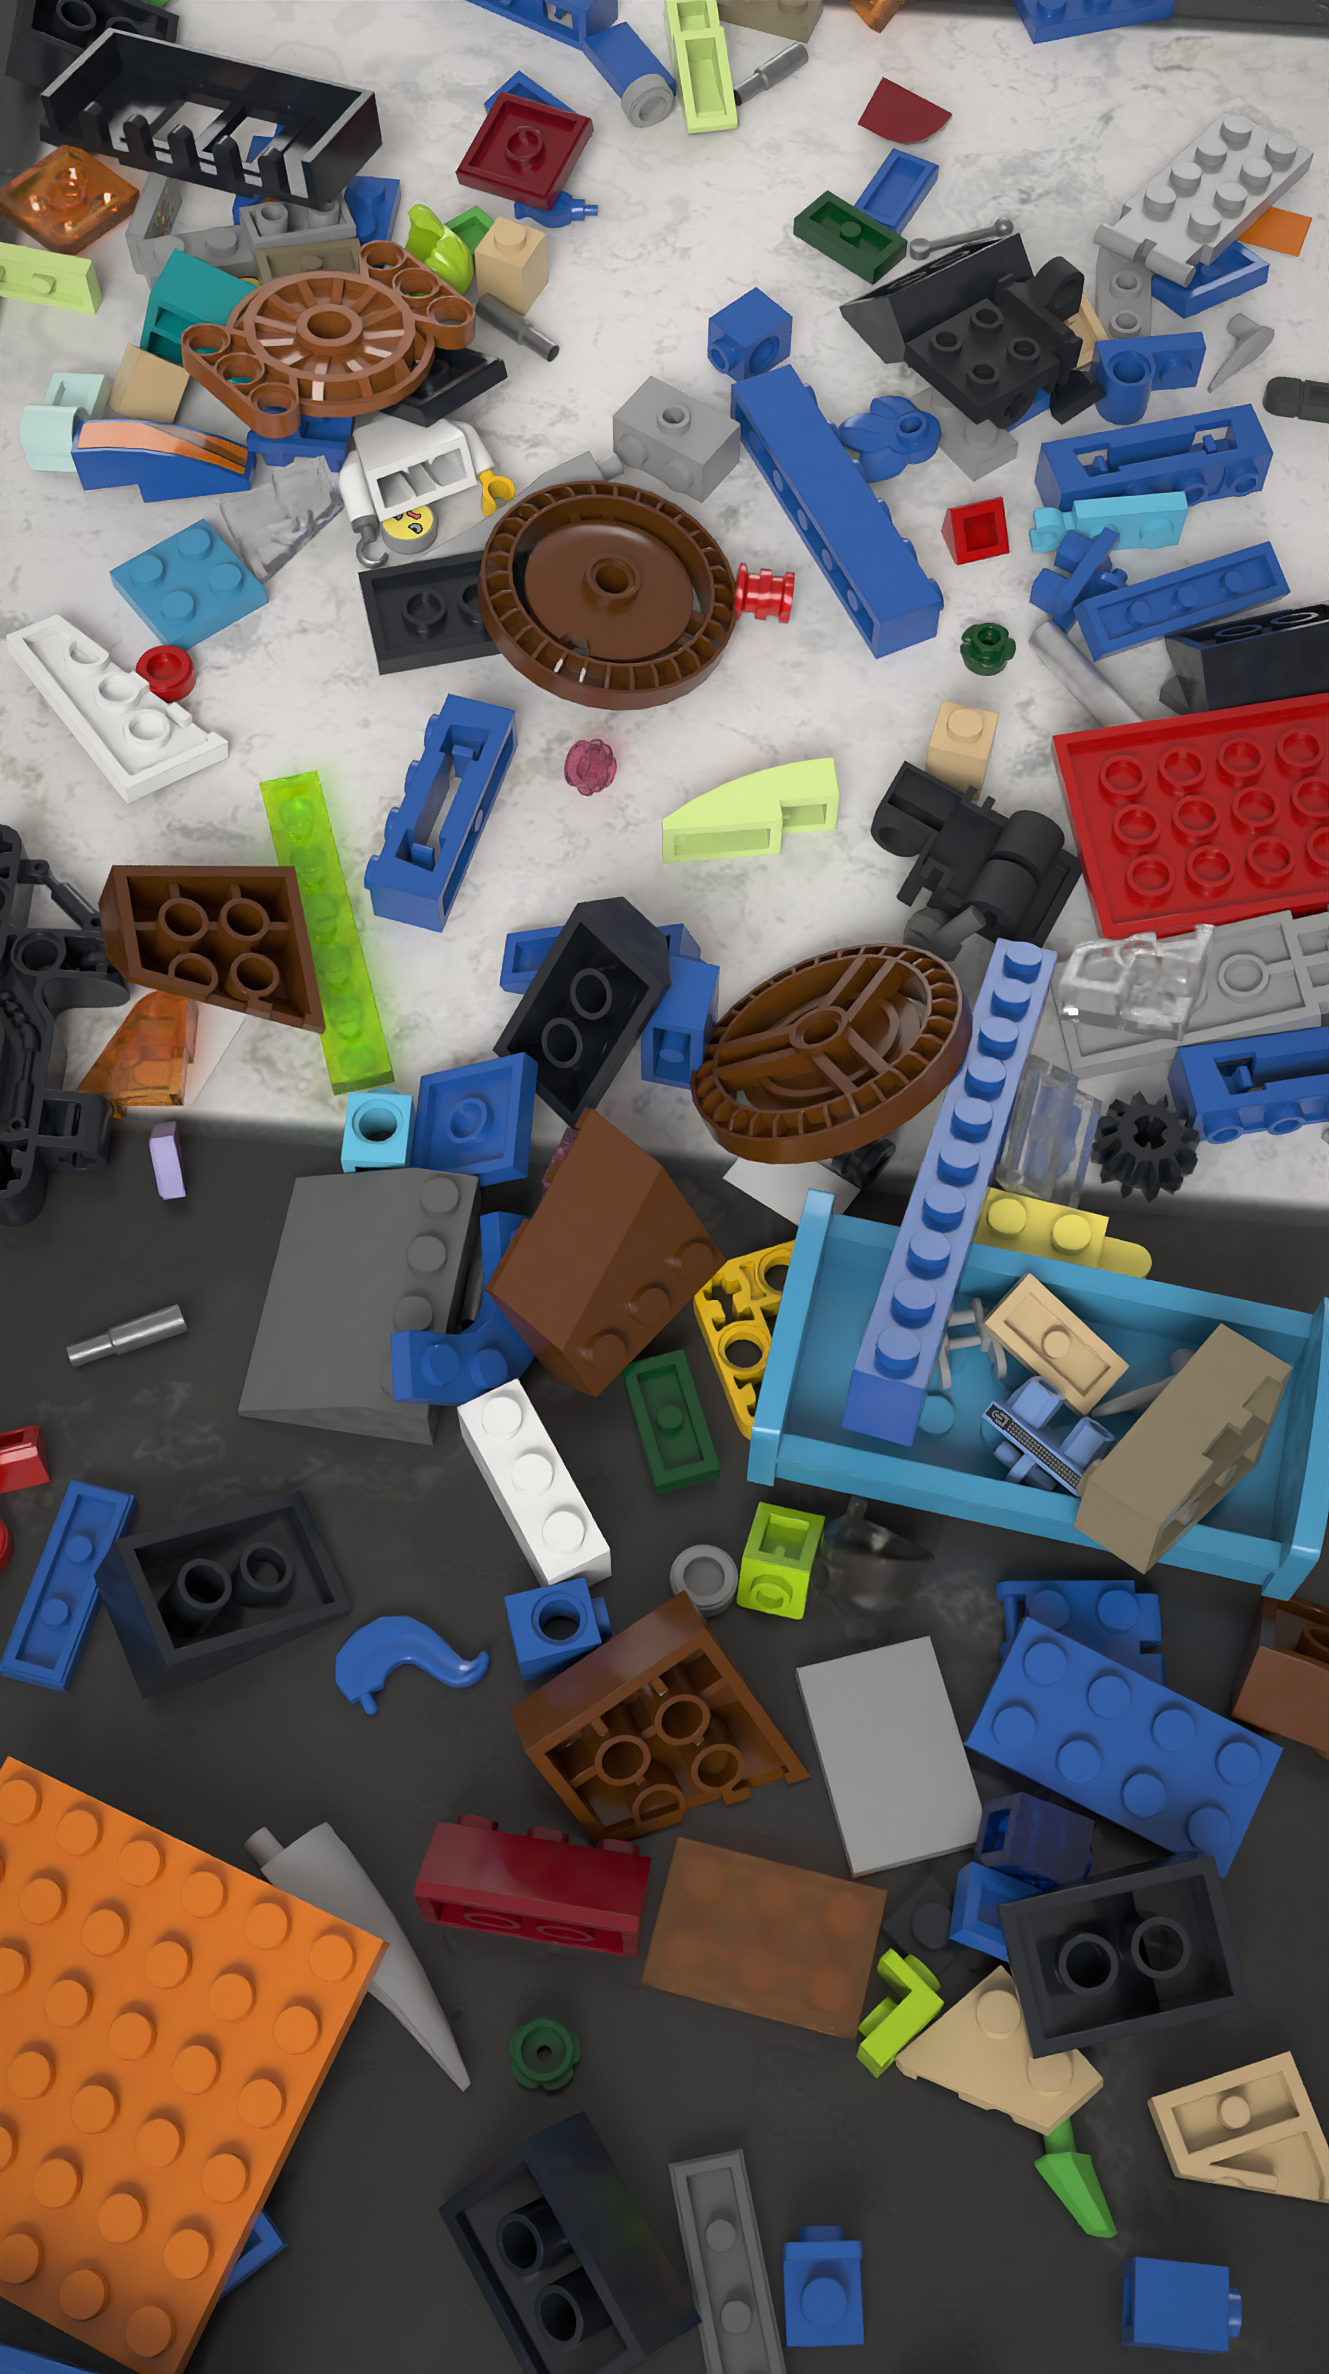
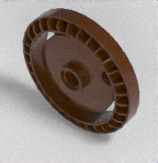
M603 480L572 481L551 485L529 494L509 508L495 524L485 544L477 582L478 604L485 628L497 649L518 672L538 687L561 699L586 707L613 711L642 710L664 705L689 694L707 680L723 657L735 627L737 614L734 605L736 582L726 556L710 533L678 505L655 493L628 484ZM543 538L532 551L524 575V595L531 613L528 615L518 599L513 583L512 568L527 548ZM692 586L695 590L697 599L699 601L701 613L692 610ZM684 632L693 635V639L684 636ZM577 647L588 650L589 657L579 655L572 650ZM663 653L669 654V655H667V656H665V657H662V658H660V659H656V660H652V661H647V660L653 659V658H655V657H657V656H659V655H661V654H663Z
M892 943L863 944L833 950L804 960L779 972L754 988L728 1010L715 1025L711 1045L707 1047L706 1062L702 1063L698 1071L692 1070L690 1081L692 1100L713 1139L729 1153L745 1160L771 1165L801 1164L838 1156L886 1136L911 1120L941 1093L953 1079L966 1057L972 1038L973 1015L957 975L944 960L930 951L910 945ZM908 998L919 1001L927 1006L923 1023L917 1009ZM737 1091H744L752 1108L736 1101Z

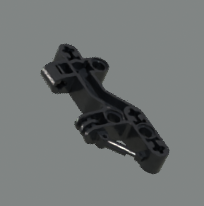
M0 824V1224L17 1227L34 1221L42 1212L46 1201L49 1174L95 1173L102 1171L107 1164L114 1105L110 1100L101 1095L90 1092L62 1090L68 1055L67 1048L55 1022L56 1017L61 1012L72 1008L119 1007L130 1000L131 987L106 958L99 912L68 882L60 883L53 876L47 861L29 859L18 832L10 826ZM34 885H46L52 891L51 899L82 930L27 928ZM52 965L50 968L46 970L38 971L40 968L44 966ZM10 1168H13L18 1179H14V1175Z

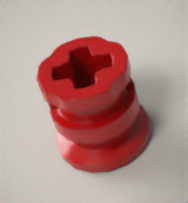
M740 562L736 575L734 600L735 610H737L736 620H739L743 613H754V619L766 621L767 615L777 617L779 623L788 624L793 600L795 572L786 571L783 577L772 576V570L761 568L760 573L755 574L748 571L746 563Z

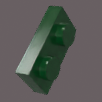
M828 190L794 218L793 235L871 285H874L906 257L908 240Z
M684 1349L629 1363L620 1373L656 1495L720 1478L721 1467Z

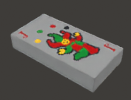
M149 172L125 233L133 269L136 274L144 275L138 259L137 241L170 235L182 204L178 180L154 172Z

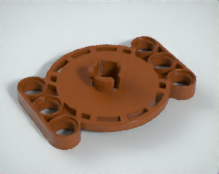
M375 240L366 243L360 248L358 252V273L338 270H314L289 274L266 282L248 293L234 307L225 327L211 323H199L190 326L180 336L182 362L185 370L254 432L271 439L284 438L298 430L301 424L300 414L313 417H350L368 414L394 405L413 393L429 375L435 359V347L446 350H458L467 347L473 342L475 338V307L402 246L387 240ZM389 265L393 267L388 269H378L371 266ZM410 292H420L428 295L423 297H412L405 294ZM444 320H454L462 322L463 324L444 325L440 324L439 322ZM201 348H214L219 350L218 352H214L211 354H201L194 352L195 350ZM421 360L416 368L410 372L413 361ZM235 377L253 379L251 382L240 384L228 382L229 379ZM268 407L287 409L286 412L280 414L264 413L261 410Z

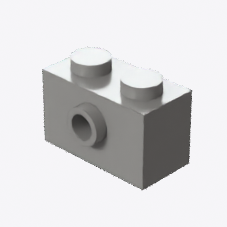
M650 376L613 415V453L628 466L639 468L664 482L673 491L684 493L700 503H703L739 463L741 424L653 376Z

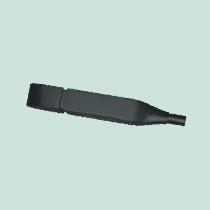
M1275 377L1267 383L1262 405L1272 415L1287 418L1298 417L1301 420L1329 424V383L1305 380L1304 382L1298 378Z

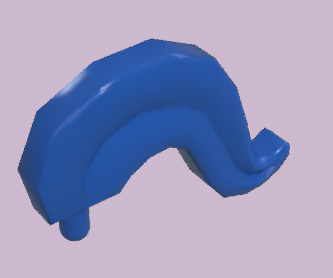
M409 1615L383 1616L354 1631L335 1655V1684L351 1705L360 1701L364 1711L372 1715L378 1710V1705L372 1694L383 1689L389 1675L402 1664H415L439 1682L457 1689L469 1687L480 1681L489 1669L491 1658L486 1651H481L478 1657L472 1661L462 1659L428 1625Z

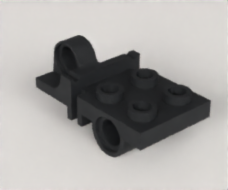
M1061 256L1049 260L1035 277L1024 283H1017L1014 275L1010 273L997 281L993 303L986 298L906 343L903 361L976 425L988 419L997 428L1007 429L1026 414L1035 399L1038 389L1042 388L1047 394L1054 391L1056 381L1061 386L1068 383L1070 371L1077 367L1083 339L1080 336L1077 337L1074 331L1064 324L1063 321L1079 312L1085 280L1084 275Z
M904 761L875 811L870 829L875 842L887 852L900 857H912L920 854L898 892L897 899L911 907L922 887L933 892L926 905L942 910L950 919L955 918L970 906H976L984 915L986 925L975 933L996 944L999 937L1015 942L1032 943L1042 948L1082 874L1078 857L1062 849L1065 836L1061 828L1049 817L1030 810L1016 811L1008 819L991 809L996 799L990 796L986 798L982 807H979L971 802L978 789L970 785L964 794L911 763Z

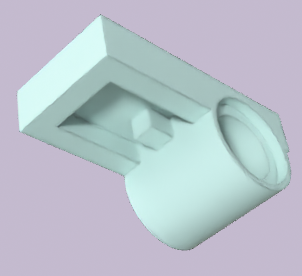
M54 372L43 404H28L24 407L20 417V439L31 470L77 472L70 452L78 422L102 419L111 393L105 375Z

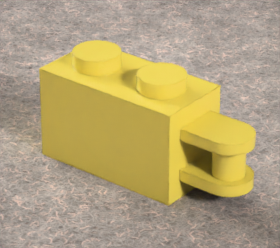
M990 1188L974 1243L1143 1279L1148 1275L1152 1264L1151 1256L1144 1247L1105 1236L1109 1217Z

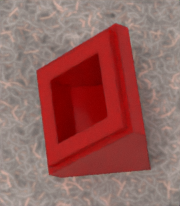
M1000 496L947 508L941 533L956 565L1010 553L1003 497Z
M34 1424L0 1433V1494L51 1482L40 1426Z

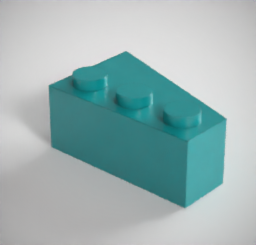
M174 248L150 293L139 348L183 365L180 341L183 331L199 323H211L225 327L234 307L248 293L258 287L210 265L201 258L193 257ZM201 348L195 350L194 352L201 354H211L214 352H218L219 350L214 348ZM246 377L229 379V382L235 384L253 381V379Z

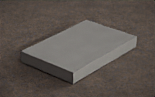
M930 1636L796 1669V1680L852 1879L981 1846L990 1842V1831Z

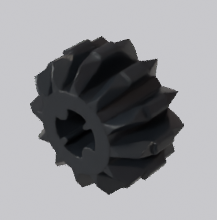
M1141 1091L1132 1097L1130 1105L1116 1098L1109 1105L1106 1116H1101L1095 1122L1092 1131L1095 1142H1093L1090 1150L1091 1162L1103 1165L1099 1175L1101 1177V1184L1116 1180L1122 1183L1120 1192L1123 1199L1129 1196L1134 1188L1141 1189L1149 1203L1157 1198L1160 1188L1173 1195L1181 1188L1184 1177L1191 1175L1196 1167L1198 1158L1195 1151L1200 1142L1199 1131L1186 1128L1190 1119L1188 1109L1174 1113L1167 1110L1169 1106L1167 1095L1157 1100L1155 1105L1148 1104Z

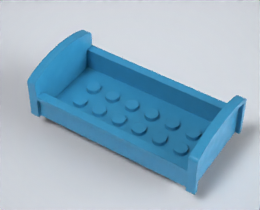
M809 1188L787 1272L752 1427L747 1481L773 1486L775 1477L1109 1551L1073 1527L1082 1497L1075 1496L1043 1468L1042 1470L1059 1483L1055 1492L1031 1488L1029 1485L1022 1486L1004 1482V1479L1011 1470L994 1456L996 1449L1007 1440L1023 1454L1025 1453L987 1422L982 1415L993 1400L1011 1397L1027 1380L1035 1377L1004 1347L1007 1377L1002 1379H996L994 1374L995 1362L990 1363L988 1352H982L979 1345L949 1350L947 1360L951 1374V1387L940 1389L938 1381L940 1374L939 1372H934L912 1447L841 1428L853 1367L900 1227L833 1213L835 1193ZM973 1243L953 1311L970 1309L972 1298L978 1297L982 1308H988L990 1312L1024 1274L1031 1273L1130 1366L1093 1408L1116 1397L1172 1376L1173 1372L1170 1364L1172 1353L1179 1349H1191L1196 1353L1221 1323L1293 1367L1258 1465L1157 1561L1163 1564L1262 1585V1596L1289 1601L1319 1560L1329 1513V1298L1323 1297L1314 1314H1308ZM973 1323L948 1327L947 1335L948 1339L951 1340L976 1335ZM1063 1403L1047 1425L1066 1439L1081 1418L1084 1417H1078ZM1090 1412L1085 1417L1091 1418ZM1124 1412L1092 1418V1420L1097 1421L1116 1437L1117 1441L1113 1446L1114 1448L1143 1413Z

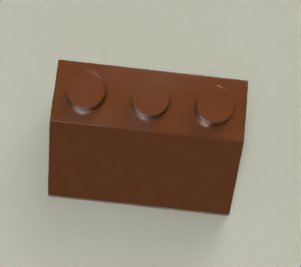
M1261 1595L1234 1684L1231 1717L1242 1720L1248 1728L1261 1735L1269 1737L1282 1735L1309 1745L1317 1754L1328 1760L1329 1608L1294 1595L1289 1601Z

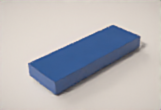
M71 1479L1 1659L0 1673L2 1676L68 1694L103 1601L93 1575L115 1540L127 1536L139 1504L135 1495Z

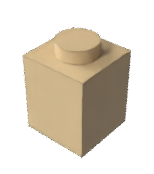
M499 216L474 251L478 299L484 294L489 293L517 314L525 316L549 282L546 233Z
M942 700L928 747L925 772L964 794L971 785L978 789L972 800L979 801L992 754L1000 713Z

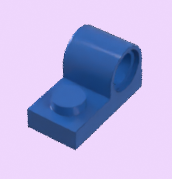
M1202 332L1096 341L1089 374L1103 386L1107 394L1095 403L1099 415L1107 422L1115 425H1130L1143 418L1151 391L1196 387L1206 351Z

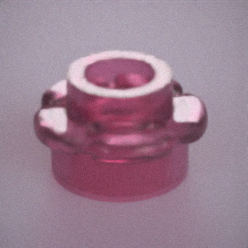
M593 739L590 742L585 740L576 742L569 750L564 764V776L567 783L577 787L579 793L587 797L592 796L594 792L599 793L604 788H607L613 782L617 770L616 759L613 756L611 747L608 744H604L600 739Z

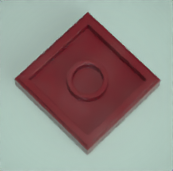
M501 91L455 172L459 184L550 212L594 132L592 119Z

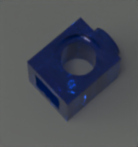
M1023 1792L986 1799L972 1861L1042 1890L1084 1879L1088 1876L1093 1863L1091 1840L1095 1820Z

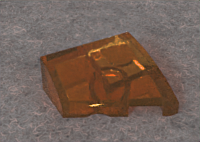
M159 990L141 998L132 1007L76 1091L94 1093L110 1100L114 1105L113 1118H126L128 1106H184L188 1064H194L199 1013L196 1001Z

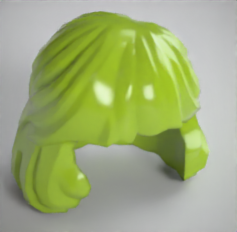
M423 204L414 205L407 212L410 215L411 227L404 249L465 297L474 276V263L470 250L460 237L452 232L449 227L442 224L429 207ZM410 292L405 295L412 297H423L428 294L420 292Z

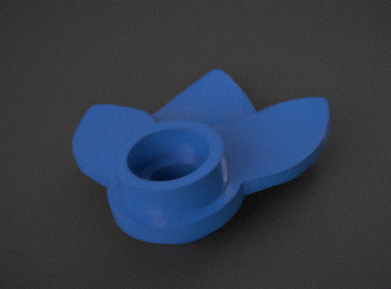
M888 395L874 398L870 404V413H859L851 416L838 427L843 447L861 453L858 461L864 469L867 483L888 480L898 476L908 464H920L929 460L936 453L941 439V429L938 420L930 413L916 411L911 401L900 396Z

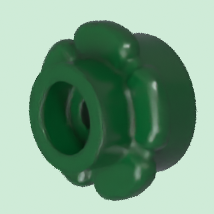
M996 623L974 624L968 627L961 637L964 643L960 645V653L965 666L971 672L981 676H993L1003 671L1008 661L1014 657L1016 652V643L1014 639L1008 637V630Z
M549 2014L535 2016L528 2024L517 2027L510 2037L508 2053L513 2057L514 2061L511 2066L512 2073L519 2083L529 2089L543 2086L544 2089L553 2091L563 2087L573 2077L572 2067L579 2062L581 2057V2044L577 2034L573 2030H567L562 2019ZM547 2046L551 2049L552 2054L548 2060L538 2058L537 2051L540 2047Z

